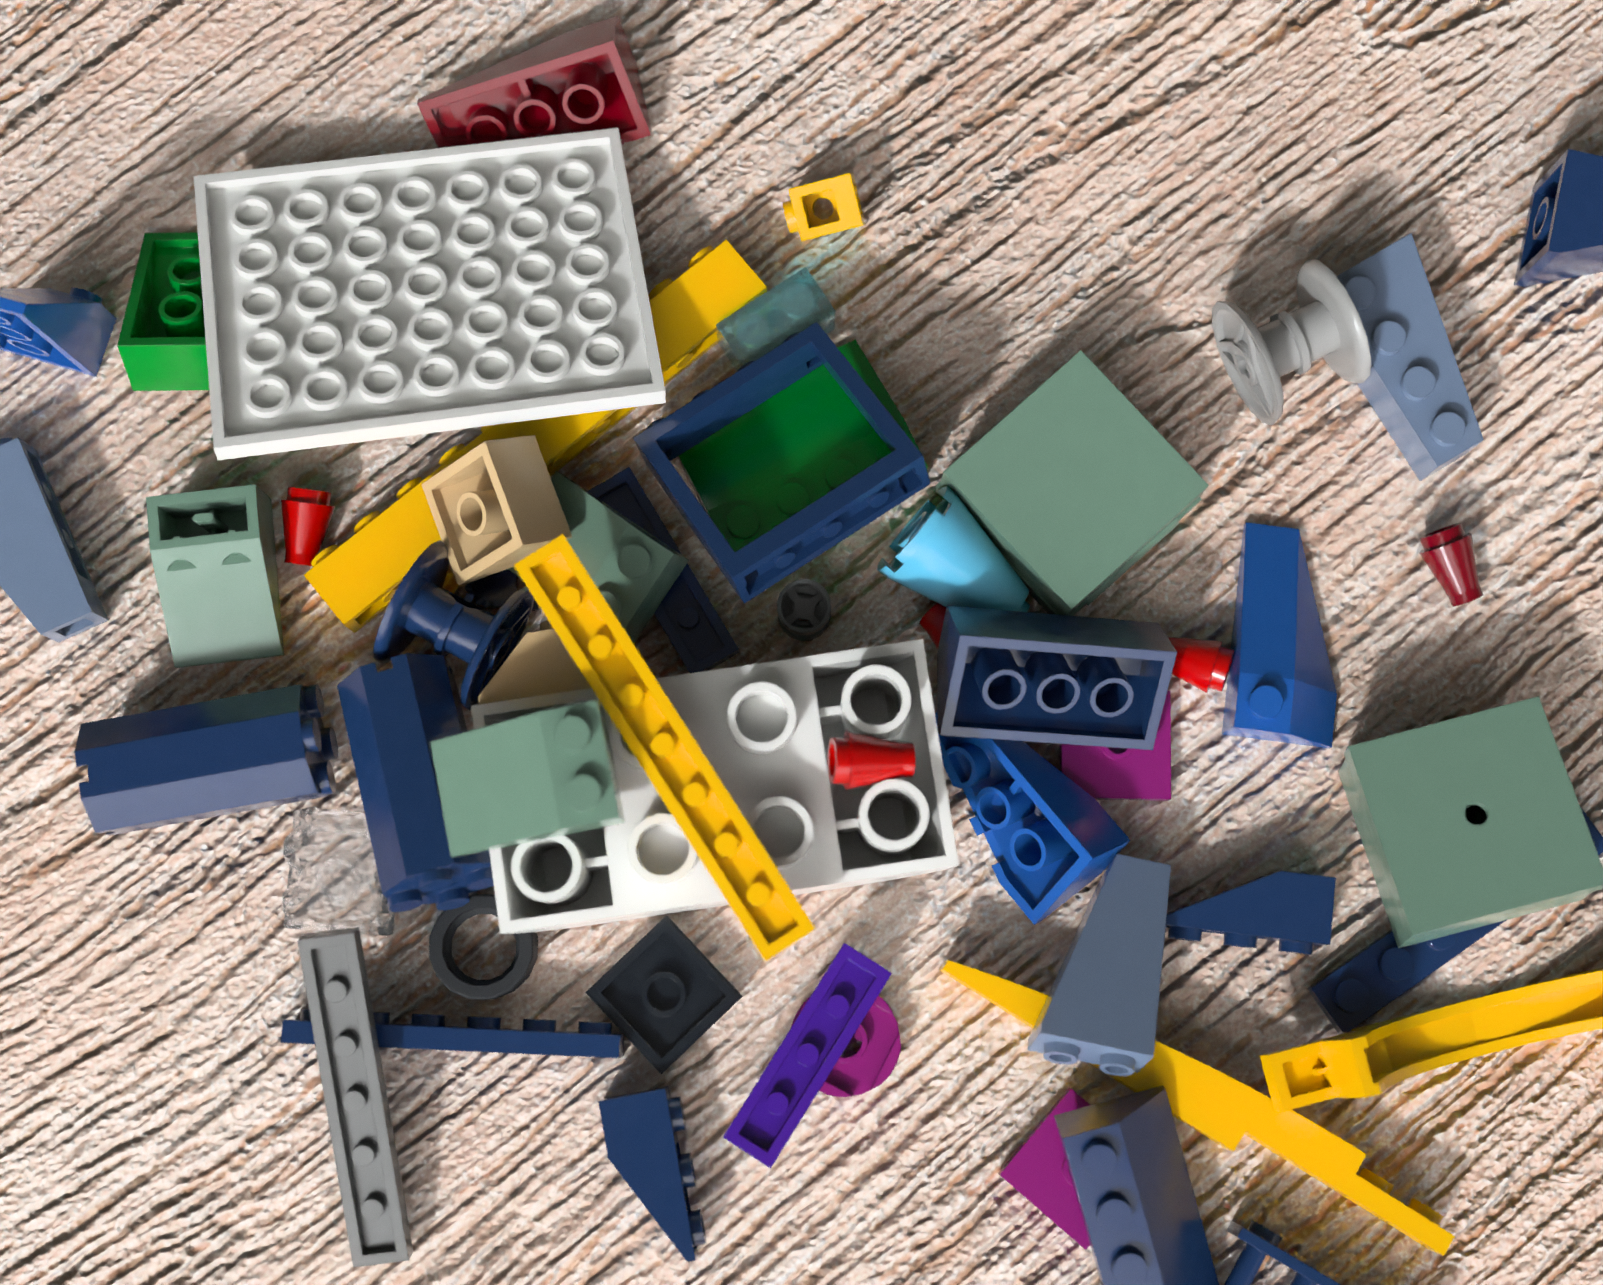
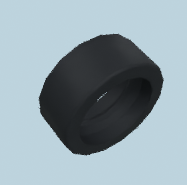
M472 894L469 895L470 902L459 908L444 910L438 916L429 938V958L436 976L451 992L468 999H497L514 992L529 978L538 958V936L536 932L514 934L516 938V955L511 966L502 975L490 980H476L465 975L456 966L452 955V939L457 928L466 919L478 914H492L498 917L495 895Z

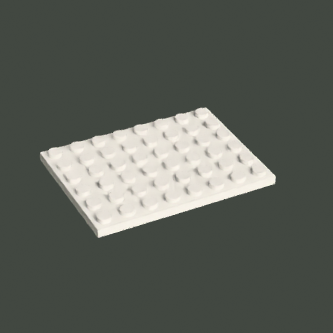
M619 128L194 176L213 447L218 460L666 403L664 380Z

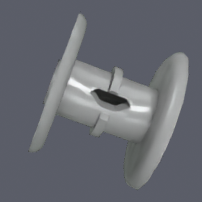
M1308 259L1297 273V296L1300 308L1290 313L1283 311L1270 317L1269 323L1257 328L1250 317L1232 302L1217 301L1212 309L1213 332L1225 369L1244 403L1262 423L1273 425L1283 414L1284 394L1280 377L1292 371L1299 375L1306 373L1311 368V362L1323 357L1329 367L1345 381L1360 384L1364 383L1370 376L1371 354L1368 338L1359 313L1347 290L1333 271L1319 260Z

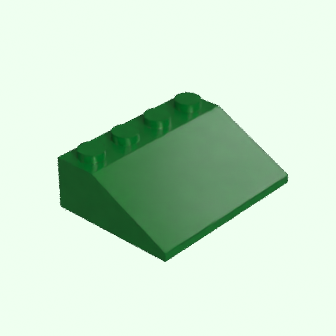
M198 232L144 234L117 344L133 391L209 390Z
M856 339L838 347L840 352L919 450L903 416ZM821 365L679 455L678 459L699 503L734 552H737L891 453V450L825 366Z

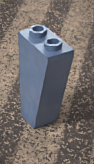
M20 438L0 439V586L41 635L60 643L108 621V618L37 450Z
M1116 854L1101 876L1030 1034L1027 1050L1043 1053L1044 1059L1057 1064H1074L1078 1061L1099 1065V1069L1102 1072L1115 1076H1129L1134 1072L1138 1073L1153 1058L1171 865Z

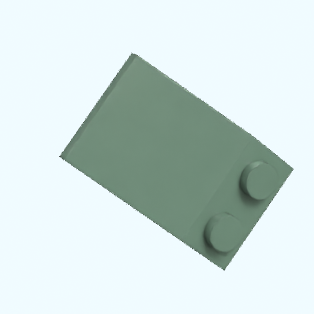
M556 471L551 480L572 534V538L567 541L634 644L689 559L562 473ZM515 567L508 568L511 572H513L516 576L523 580Z
M598 700L540 711L430 742L452 858L625 823L604 708Z

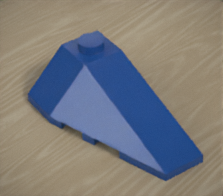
M72 287L68 294L50 288H0V350L97 377L117 318L101 304L103 299L100 296L84 289Z
M1246 522L1243 527L1231 649L1235 651L1227 679L1222 734L1331 748L1337 692L1300 531L1295 528Z
M936 712V713H935V717H936V724H937V730H938V716H937V712ZM938 732L943 766L952 785L962 788L975 814V817L969 820L976 835L984 833L998 862L992 865L995 875L1002 887L1034 925L1045 919L1099 876L1111 863L1116 854H1119L1131 841L1095 798L1025 742L941 736Z

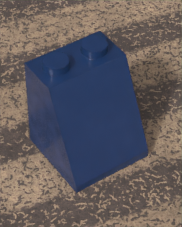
M1567 149L1535 184L1532 190L1514 285L1527 287L1603 272V156Z

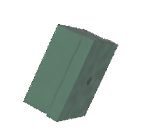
M1080 350L943 472L941 481L935 487V493L944 500L937 491L942 487L948 486L957 494L1027 586L1029 594L1048 614L1075 616L1083 607L1089 606L1179 524V521L1202 500L1200 496L1209 485Z
M1539 696L1351 745L1344 752L1345 761L1338 773L1398 948L1577 902L1584 899L1591 892L1603 889V866Z

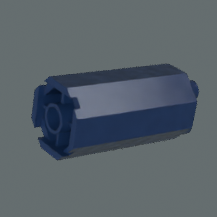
M405 653L391 657L393 668L377 672L375 662L360 666L341 681L337 688L382 895L387 898L390 912H404L415 909L422 904L436 903L438 910H451L462 907L470 902L468 893L492 887L494 883L489 850L454 858L450 855L430 742L468 732L454 672L450 666L448 667L444 655Z
M299 684L82 723L74 752L76 767L88 765L89 781L79 783L81 801L95 833H106L105 835L111 836L327 797L328 794H334L336 791L335 776L329 760L338 758V744L334 729L332 727L324 728L321 717L324 716V702L321 689L318 684L310 686Z

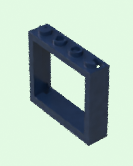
M817 322L801 332L790 335L781 345L759 359L745 363L735 374L713 388L701 391L694 396L691 402L667 417L652 422L645 431L633 438L646 466L744 604L931 484L921 452ZM821 365H824L888 446L891 453L742 549L734 552L670 461Z

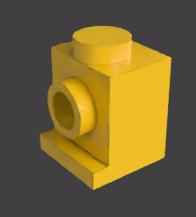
M853 173L790 188L788 190L791 200L783 202L790 233L799 231L801 242L866 225ZM821 198H827L833 204V213L827 219L819 218L814 212V205Z

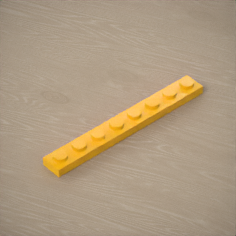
M563 534L514 564L519 575L765 962L816 930Z

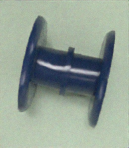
M439 540L430 544L416 559L393 595L379 625L374 642L373 658L380 663H387L391 661V657L400 655L411 644L415 636L420 637L434 645L435 654L444 655L445 657L450 653L469 663L461 685L460 701L463 706L471 710V706L479 705L478 696L518 645L529 620L534 597L528 587H523L513 593L501 606L497 614L493 615L476 606V598L466 593L463 599L442 588L449 569V559L446 545Z

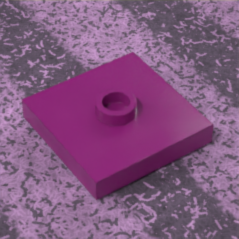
M1167 691L1153 750L1060 744V771L1096 800H1171L1170 691Z
M1068 1088L998 1174L1081 1247L1087 1250L1090 1243L1054 1115L1090 1106V1104L1073 1089Z

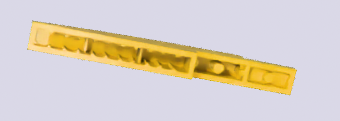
M949 960L944 961L939 971L1032 1029L1048 995ZM1155 1041L1153 1058L1138 1073L1134 1072L1129 1076H1115L1104 1073L1135 1093L1164 1085L1173 1117L1221 1147L1234 1152L1242 1137L1246 1135L1429 1250L1444 1256L1455 1235L1439 1226L1443 1216L1414 1198L1406 1206L1389 1195L1394 1185L1366 1168H1363L1359 1176L1356 1175L1367 1155L1366 1153L1293 1110L1274 1112L1271 1098L1175 1049ZM1088 1063L1096 1069L1100 1070L1099 1065Z

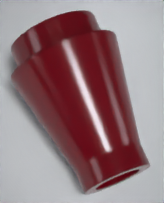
M1461 522L1440 528L1419 538L1424 549L1419 554L1447 594L1452 607L1471 602L1483 596L1479 584L1472 534H1465Z

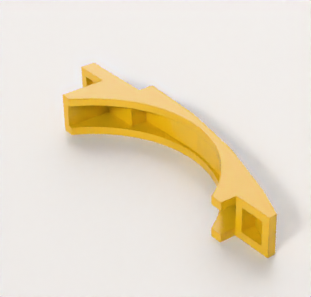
M1603 967L1354 1028L1350 1032L1262 1054L1260 1059L1274 1112H1285L1333 1098H1367L1379 1095L1385 1089L1400 1081L1446 1065L1535 1042L1603 1029Z

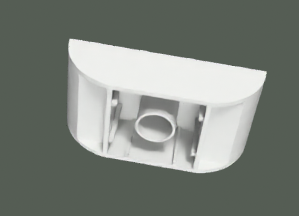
M923 639L656 678L794 895L889 881L941 871L959 865ZM592 688L473 705L471 710L475 730L540 711L598 700L600 704L601 702ZM605 708L604 713L625 823L489 850L500 934H518L590 926L729 905ZM845 731L899 743H913L916 756L914 776L884 780L851 789H845L843 784H832L828 773L829 741L831 737H843Z

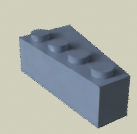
M1412 233L1336 277L1345 287L1355 305L1368 338L1371 354L1370 376L1364 383H1360L1358 386L1419 481H1422L1466 455L1484 439Z

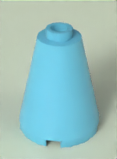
M948 486L942 487L937 491L944 498L942 502L935 506L928 500L893 540L889 547L897 554L891 564L881 558L877 570L886 578L945 607L958 606L1027 612L1030 608V604L1025 601L1029 593L1027 586L957 494Z

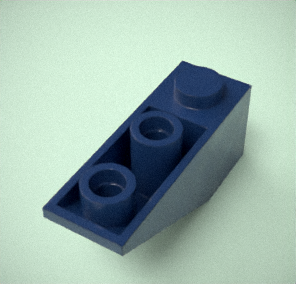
M1285 871L1266 874L1168 912L1166 916V928H1169L1168 938L1202 942V932L1224 934L1223 945L1257 948L1258 939L1279 941V952L1312 955L1313 945L1321 946L1330 945L1336 878Z
M669 1086L603 1098L598 1103L608 1159L687 1262L696 1261L699 1254L697 1245L706 1244V1234L701 1209L691 1211L687 1188L696 1187V1178L691 1153L681 1154L677 1132L686 1130L681 1097L671 1098Z

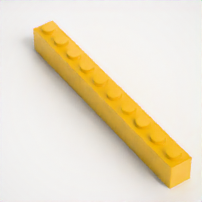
M727 240L715 249L710 245L700 250L688 263L689 269L674 281L671 278L663 280L648 294L664 386L768 304L767 286ZM637 407L482 426L480 429L482 434L467 446L461 443L448 450L438 462L440 467L425 479L417 477L405 484L396 495L398 500L381 513L377 510L361 519L354 527L356 534L341 546L333 544L317 554L311 562L313 568L304 574L305 578L343 625L356 633L388 607L402 579L416 559L430 544L441 540L421 484L484 441L535 435L551 477Z

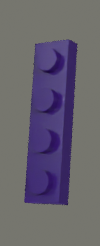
M844 943L723 1138L771 1169L892 973Z

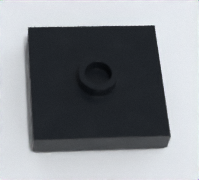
M667 915L585 992L660 1074H663L743 997Z

